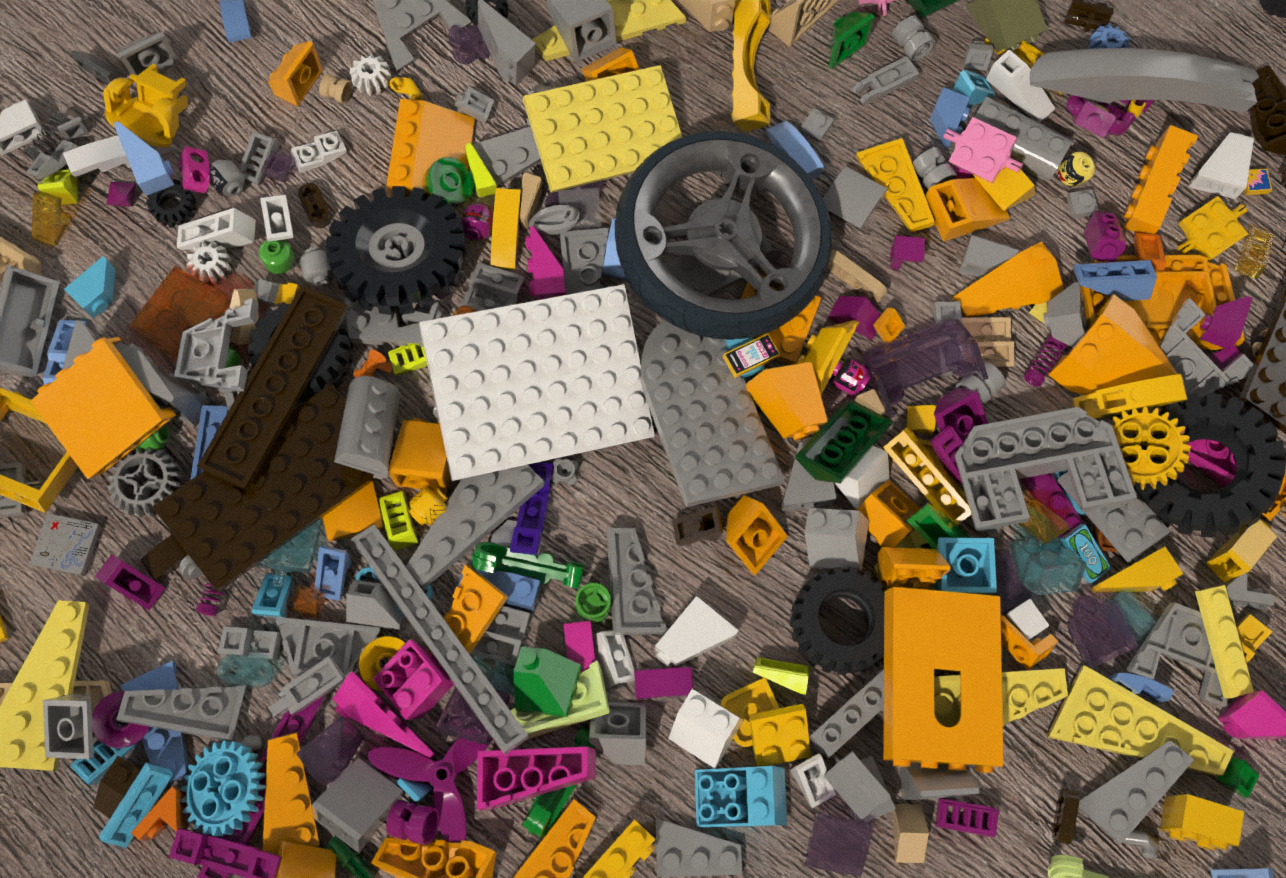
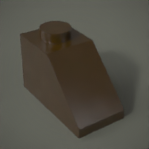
M117 756L100 780L93 808L111 818L143 767L130 758Z

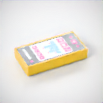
M767 333L724 353L722 357L733 377L737 378L779 358L780 353Z

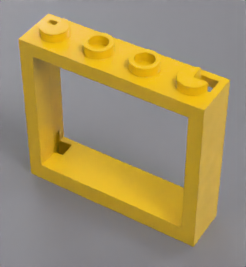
M0 388V422L10 409L47 424L30 402L31 399L24 397L16 390L13 393ZM66 452L40 490L0 475V495L46 513L78 465L69 453Z

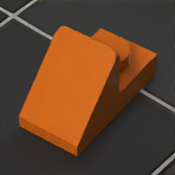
M171 787L131 834L138 840H153L165 828L163 824L165 822L176 832L178 828L185 829V814L183 813L185 803L181 802V799L185 797V792L181 791V788Z

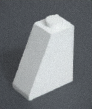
M1230 132L1189 182L1188 187L1236 199L1247 186L1254 138L1244 136L1241 133Z
M696 596L655 645L654 650L657 652L656 657L663 664L669 666L671 663L674 667H677L734 639L739 630Z

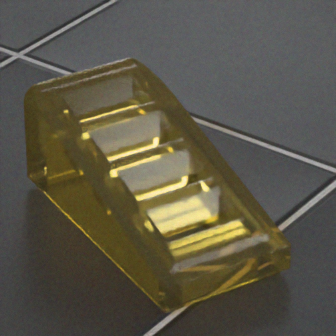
M1250 226L1237 259L1235 271L1257 279L1267 267L1274 234Z

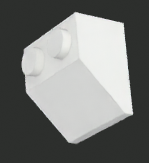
M692 689L677 713L668 739L716 769L744 720Z

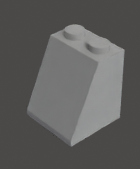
M546 0L548 13L575 63L617 45L613 8L607 0Z
M359 757L312 804L314 819L358 853L362 851L387 819L392 805L397 800L403 799V790L397 784L396 779L391 776L385 778L379 773L380 769L375 767L370 760L364 762Z

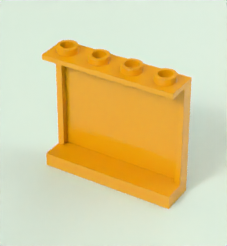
M102 337L91 345L93 347L92 350L77 356L73 360L74 365L59 371L55 375L56 380L40 387L37 390L38 395L30 401L87 479L104 474L111 466H114L120 459L124 458L176 416L171 407L160 409L115 347L121 341L119 337L110 339Z

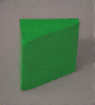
M1234 757L1230 758L1224 774L1217 776V779L1222 784L1247 799L1259 778V774L1245 760Z

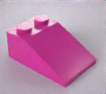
M1207 439L1196 440L1186 444L1191 446L1190 453L1186 454L1189 456V461L1224 488L1233 480L1237 471V463L1233 453L1225 445Z

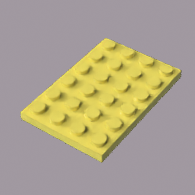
M661 65L524 95L523 97L524 106L551 193L634 173L636 168L643 163L644 159L655 150L682 137Z

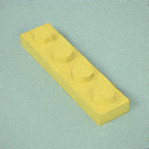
M1225 585L1195 591L1223 698H1234L1254 692Z

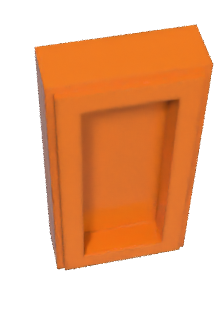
M1135 233L1133 243L1137 261L1150 260L1154 270L1164 271L1166 259L1160 235Z

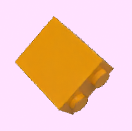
M812 362L765 369L745 384L747 391L783 439L793 437L794 441L808 438L809 434L820 431L819 427L828 422Z
M411 418V421L403 420L388 470L396 487L413 489L431 487L434 490L439 487L443 492L448 493L451 476L439 421L435 424L427 423L426 420L421 418Z

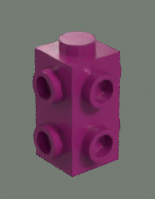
M1094 211L1084 230L1090 255L1100 262H1115L1126 248V240L1118 217L1109 212L1100 213Z

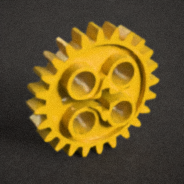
M1144 406L1142 413H1138L1137 409L1134 408L1132 409V415L1122 411L1121 420L1115 416L1112 418V428L1119 447H1124L1120 448L1123 458L1131 456L1136 459L1133 463L1125 462L1133 487L1136 483H1140L1141 490L1145 489L1146 483H1150L1151 487L1156 489L1158 481L1166 486L1167 477L1176 480V471H1184L1185 466L1182 463H1188L1189 456L1186 454L1190 453L1191 446L1186 445L1189 443L1190 437L1183 435L1185 433L1184 426L1177 427V418L1169 421V412L1159 416L1158 408L1153 413H1148L1147 406ZM1132 432L1135 433L1137 437L1127 438L1124 436V434ZM1160 433L1163 434L1165 438L1155 439L1154 437H1152V435ZM1141 446H1147V450H1141ZM1159 457L1164 459L1165 462L1156 464L1151 459Z

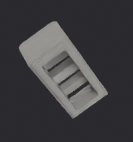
M255 131L252 132L239 167L245 180L258 185L261 184L280 146L278 140ZM264 144L267 145L266 149L260 148V145ZM257 152L264 154L262 158L255 155ZM252 160L259 162V167L252 165ZM247 170L257 171L256 176L246 173Z

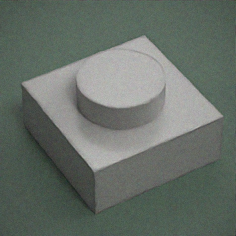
M813 108L802 124L801 131L821 142L833 125L834 119Z
M1093 189L1071 192L1066 197L1072 218L1092 216L1094 211H1099Z

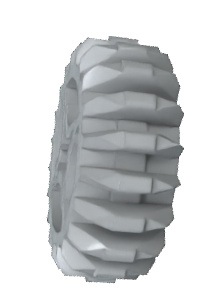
M137 447L136 455L130 452L127 454L128 458L126 460L123 458L119 460V467L111 466L115 475L107 476L108 480L112 482L107 488L112 493L110 499L113 502H117L116 507L118 509L124 510L128 515L135 514L138 518H142L144 514L148 517H153L154 509L152 507L182 487L177 482L182 479V474L177 472L180 469L179 465L173 463V458L170 455H165L162 450L158 449L155 452L148 447L144 453ZM155 465L162 468L163 479H159L156 476ZM127 485L134 488L135 500L129 498Z

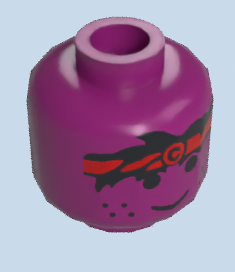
M477 203L469 205L465 209L461 223L464 234L469 239L484 240L490 236L494 213L489 206Z

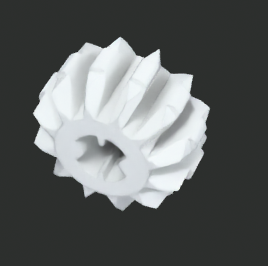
M371 53L368 58L361 55V61L353 60L354 67L350 68L351 81L361 94L367 91V94L371 96L374 91L380 94L381 88L388 89V82L391 80L390 68L381 56L374 58V55Z
M202 241L201 248L198 249L193 246L194 254H187L189 262L186 265L195 280L200 279L205 285L210 280L216 284L217 278L225 279L224 272L231 271L229 266L231 258L227 254L226 249L223 246L218 247L213 241L208 246Z

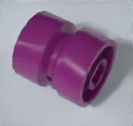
M397 800L392 805L387 817V834L393 838L409 839L413 843L429 845L438 831L440 822L439 811L434 807L426 805L417 806L413 802Z

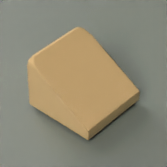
M874 389L858 395L854 400L882 416L886 410Z

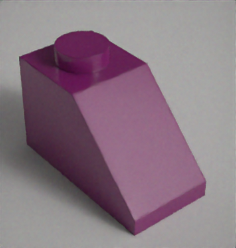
M1246 296L1216 306L1210 315L1206 314L1201 321L1200 328L1203 331L1200 339L1231 350L1241 338L1253 298Z
M112 554L95 576L104 584L147 610L152 608L165 590V587Z

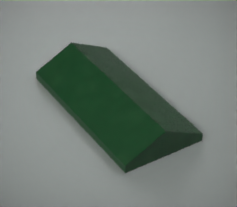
M848 398L828 419V422L820 428V431L816 432L796 454L795 459L815 480L841 484L888 430L893 421Z

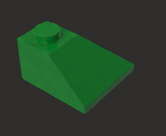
M851 12L845 17H839L834 22L829 54V67L831 69L867 44L875 18L872 13Z
M521 646L513 671L515 710L568 717L582 666L547 649Z

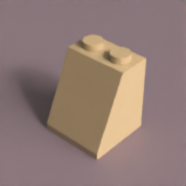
M678 0L708 32L723 31L732 27L735 0Z

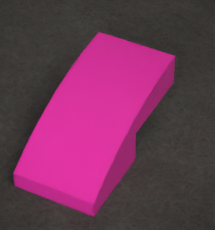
M591 621L564 624L567 659L582 666L580 673L589 669V665L595 662Z

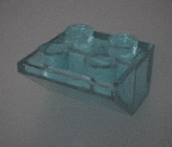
M1045 536L1044 538L1025 537L1023 539L1011 540L1010 548L1018 579L1035 595L1078 591L1087 563L1079 558L1076 552L1062 545L1059 539L1053 536Z

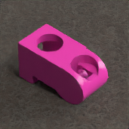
M185 146L178 162L179 171H182L183 188L206 193L210 180L208 153L204 150ZM190 156L200 157L199 163L195 162Z

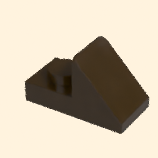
M713 506L672 520L677 546H685L701 540L716 541L723 533L719 506Z

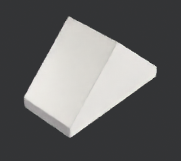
M820 754L790 769L811 808L836 795L834 788L824 778L827 769Z

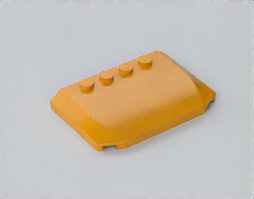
M1119 255L1115 262L1137 261L1136 255ZM1165 255L1166 266L1164 271L1154 270L1157 279L1150 300L1124 302L1136 311L1159 345L1187 298H1190L1205 314L1209 315L1216 306L1235 300L1227 265L1223 263L1219 266L1207 262L1208 258L1202 255ZM1095 260L1092 263H1109V261L1100 262ZM1081 286L1089 329L1099 317L1096 314L1111 296ZM1202 319L1186 332V335L1201 350L1225 349L1200 339L1203 331L1200 328ZM1243 331L1241 334V338L1236 342L1234 346L1241 345L1244 342L1245 337Z

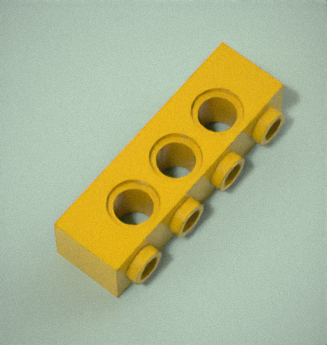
M908 426L883 447L932 505L956 525L971 515L965 492Z

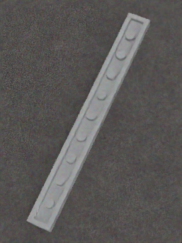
M375 524L351 538L357 550L504 755L526 741L528 734Z

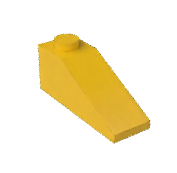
M1164 546L1090 589L1093 593L1148 592L1159 587L1165 591L1176 585L1177 581L1175 578L1184 573Z

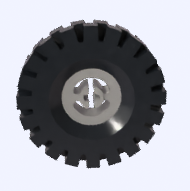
M393 186L392 197H387L385 189L380 188L372 191L374 201L370 202L363 194L353 200L356 210L346 205L338 213L340 221L333 220L329 228L331 236H327L326 240L327 257L339 289H343L344 295L351 302L354 303L358 299L361 308L372 311L377 304L379 314L392 315L394 306H399L401 315L414 313L412 303L418 302L422 310L434 305L433 295L442 301L450 294L449 285L456 287L462 279L461 271H465L467 264V248L463 225L460 217L457 218L454 208L449 203L444 205L443 198L432 193L427 198L426 191L413 187L410 195L407 196L405 186Z

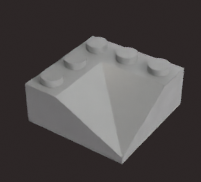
M118 342L116 349L160 409L171 407L176 414L175 418L197 427L200 421L202 405H210L212 402L205 394L207 391L197 384L189 386L180 382L174 377L173 373H170L169 376L162 373L161 368L152 364L154 360L144 355L145 351L137 345L130 343L127 346Z

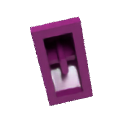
M839 296L828 318L839 324L856 320L859 324L855 332L872 340L877 332L873 324L881 314L866 297Z

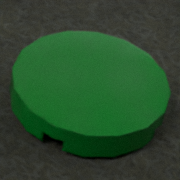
M443 157L435 161L427 170L426 185L431 194L434 193L443 198L445 205L449 203L451 206H457L464 203L472 195L474 189L473 175L470 171L468 172L465 168L466 165L460 160L453 157Z

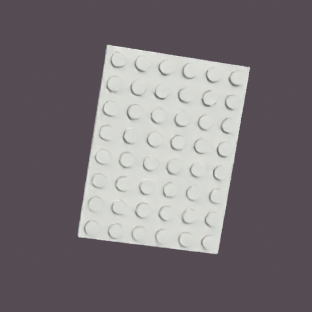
M625 284L419 322L452 481L655 437L649 405L641 385V364Z

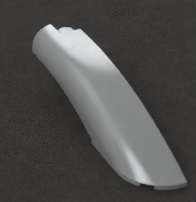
M1094 48L1049 52L1039 57L1030 71L1031 86L1109 104L1113 101L1172 100L1206 104L1245 113L1257 103L1255 88L1252 83L1259 76L1254 69L1209 57L1176 51L1139 48Z

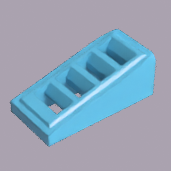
M98 740L93 744L94 758L76 759L70 766L87 784L96 786L116 757H125L138 743L126 748L110 747L115 752L111 756L104 749L106 745ZM99 754L106 762L101 764L95 756ZM88 763L96 769L93 773L86 767Z

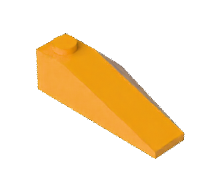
M1041 241L1021 251L953 296L954 302H960L961 311L968 318L996 313L997 310L1012 308L1014 310L1020 309L1024 305L1042 304L1061 293L1064 287L1057 261Z
M385 837L371 864L396 878H492L496 852L472 841L452 843L445 840H436L425 846L413 843L409 839L401 840Z

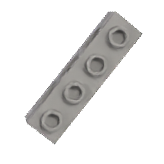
M884 668L809 735V742L824 759L833 755L884 708Z

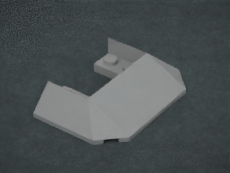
M1079 407L974 426L962 447L955 454L956 464L974 526L979 531L998 534L1003 526L1029 521L1030 516L1018 479L1068 470L1081 512L1101 508L1102 513L1105 514L1137 499L1112 425L1103 420L1099 422L1088 416L1087 412Z

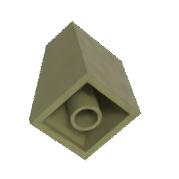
M974 0L966 5L968 11L996 52L1006 49V52L1008 50L1013 51L1021 47L1019 42L1026 40V43L1029 44L1040 39L1039 34L1048 30L1037 0Z

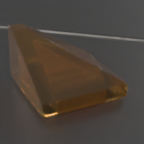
M298 585L292 610L318 618L324 593Z

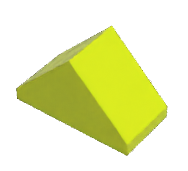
M70 169L58 170L43 178L37 184L38 189L53 206L78 203V176L74 177Z

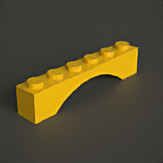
M735 0L733 12L734 50L732 52L734 59L732 77L734 83L732 91L733 111L731 116L734 124L744 132L770 125V103L760 93L754 74L755 55L758 44L771 22V2L769 0Z

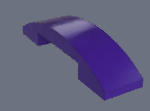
M543 462L527 464L545 484L520 506L517 524L513 531L510 552L537 555L546 519L552 481L551 475L553 473V464Z

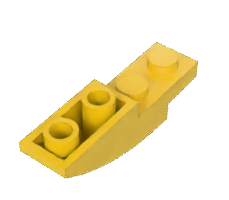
M1182 374L1131 382L1096 390V393L1073 398L1074 407L1083 409L1087 412L1088 416L1096 420L1122 414V411L1126 413L1132 412L1134 408L1137 411H1143L1144 406H1147V409L1188 400Z

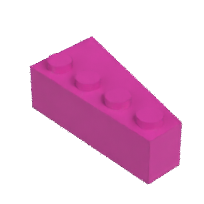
M590 747L511 750L506 755L501 750L478 751L477 810L490 811L595 779L596 749Z

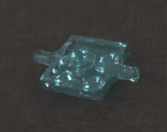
M321 521L315 522L256 565L260 568H269L276 571L272 585L283 587L287 572H311L322 528Z

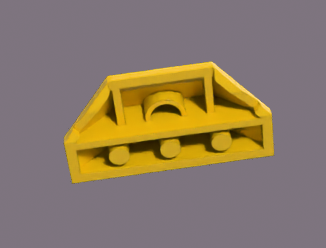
M856 320L824 327L817 335L812 333L805 347L809 348L805 356L801 354L795 363L812 362L820 395L824 391L859 324Z

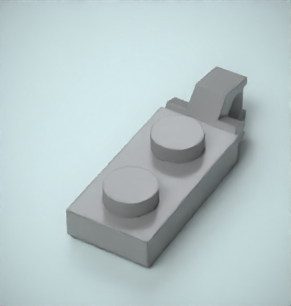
M328 656L282 688L283 690L278 693L281 699L268 708L272 715L277 718L287 712L294 715L343 683L346 677L334 658Z

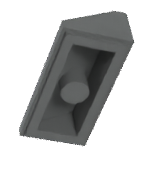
M75 50L71 52L72 57L80 68L107 84L120 77L127 78L126 74L90 53Z

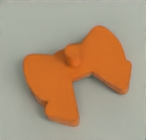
M370 350L368 360L361 369L354 371L353 375L355 378L359 376L374 377L373 373L376 369L391 373V362H386V358L380 352Z

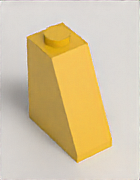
M1260 519L1249 528L1244 524L1239 532L1235 533L1205 564L1225 583L1249 572L1276 539L1277 535L1266 522Z

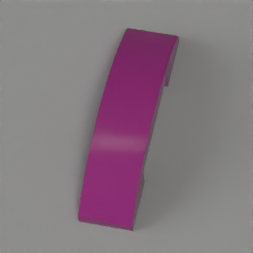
M182 828L177 829L169 858L193 865L200 864L245 878H276L282 860L281 856L254 846Z

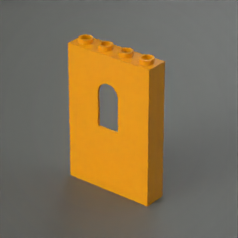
M892 587L885 591L883 760L893 761V766L911 767V762L921 763V768L938 769V764L948 765V770L966 771V766L975 767V772L993 773V768L1004 767L1000 596ZM934 669L960 671L961 716L959 722L953 727L942 726L935 718Z

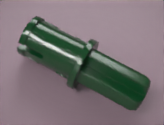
M337 836L329 841L327 847L340 859L344 869L348 868L356 878H375V872L361 858V852L358 853Z

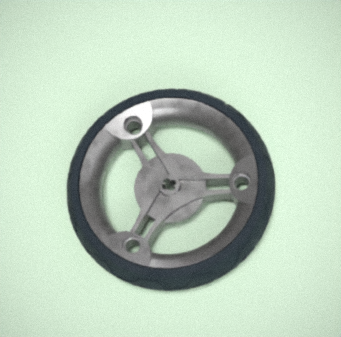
M724 131L703 132L681 137L663 145L644 159L643 163L636 168L622 191L616 209V250L620 265L624 269L625 277L632 289L662 319L680 329L699 336L727 340L745 339L771 332L783 326L809 305L822 286L825 273L828 270L832 250V228L829 223L830 217L826 204L812 179L808 177L806 171L793 158L772 144H767V142L749 135ZM719 171L730 183L727 192L722 198L711 199L699 205L686 223L662 227L653 217L664 193L686 177L703 172ZM734 187L746 190L741 203L731 199ZM767 189L779 201L787 213L794 235V253L789 268L775 270L759 248L762 232L758 219L749 209L751 191ZM686 237L687 239L685 241L666 243L667 239ZM673 254L694 255L700 262L713 269L737 272L750 283L757 293L753 297L737 300L717 299L702 295L678 281L665 267L661 257ZM749 262H751L758 269V271L765 277L764 280L752 268Z

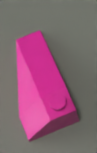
M353 671L347 675L333 697V700L338 704L335 710L345 720L350 717L431 759L437 756L360 676Z

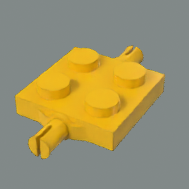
M1217 196L1178 223L1187 238L1186 242L1178 246V251L1187 247L1180 252V254L1184 255L1194 248L1202 256L1207 257V262H1209L1248 235L1237 219L1247 212V208L1238 212L1244 207L1243 204H1240L1231 211L1221 198Z

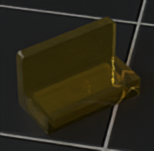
M1037 500L1026 503L1030 519L1028 522L1018 524L1044 545L1069 530L1067 522Z

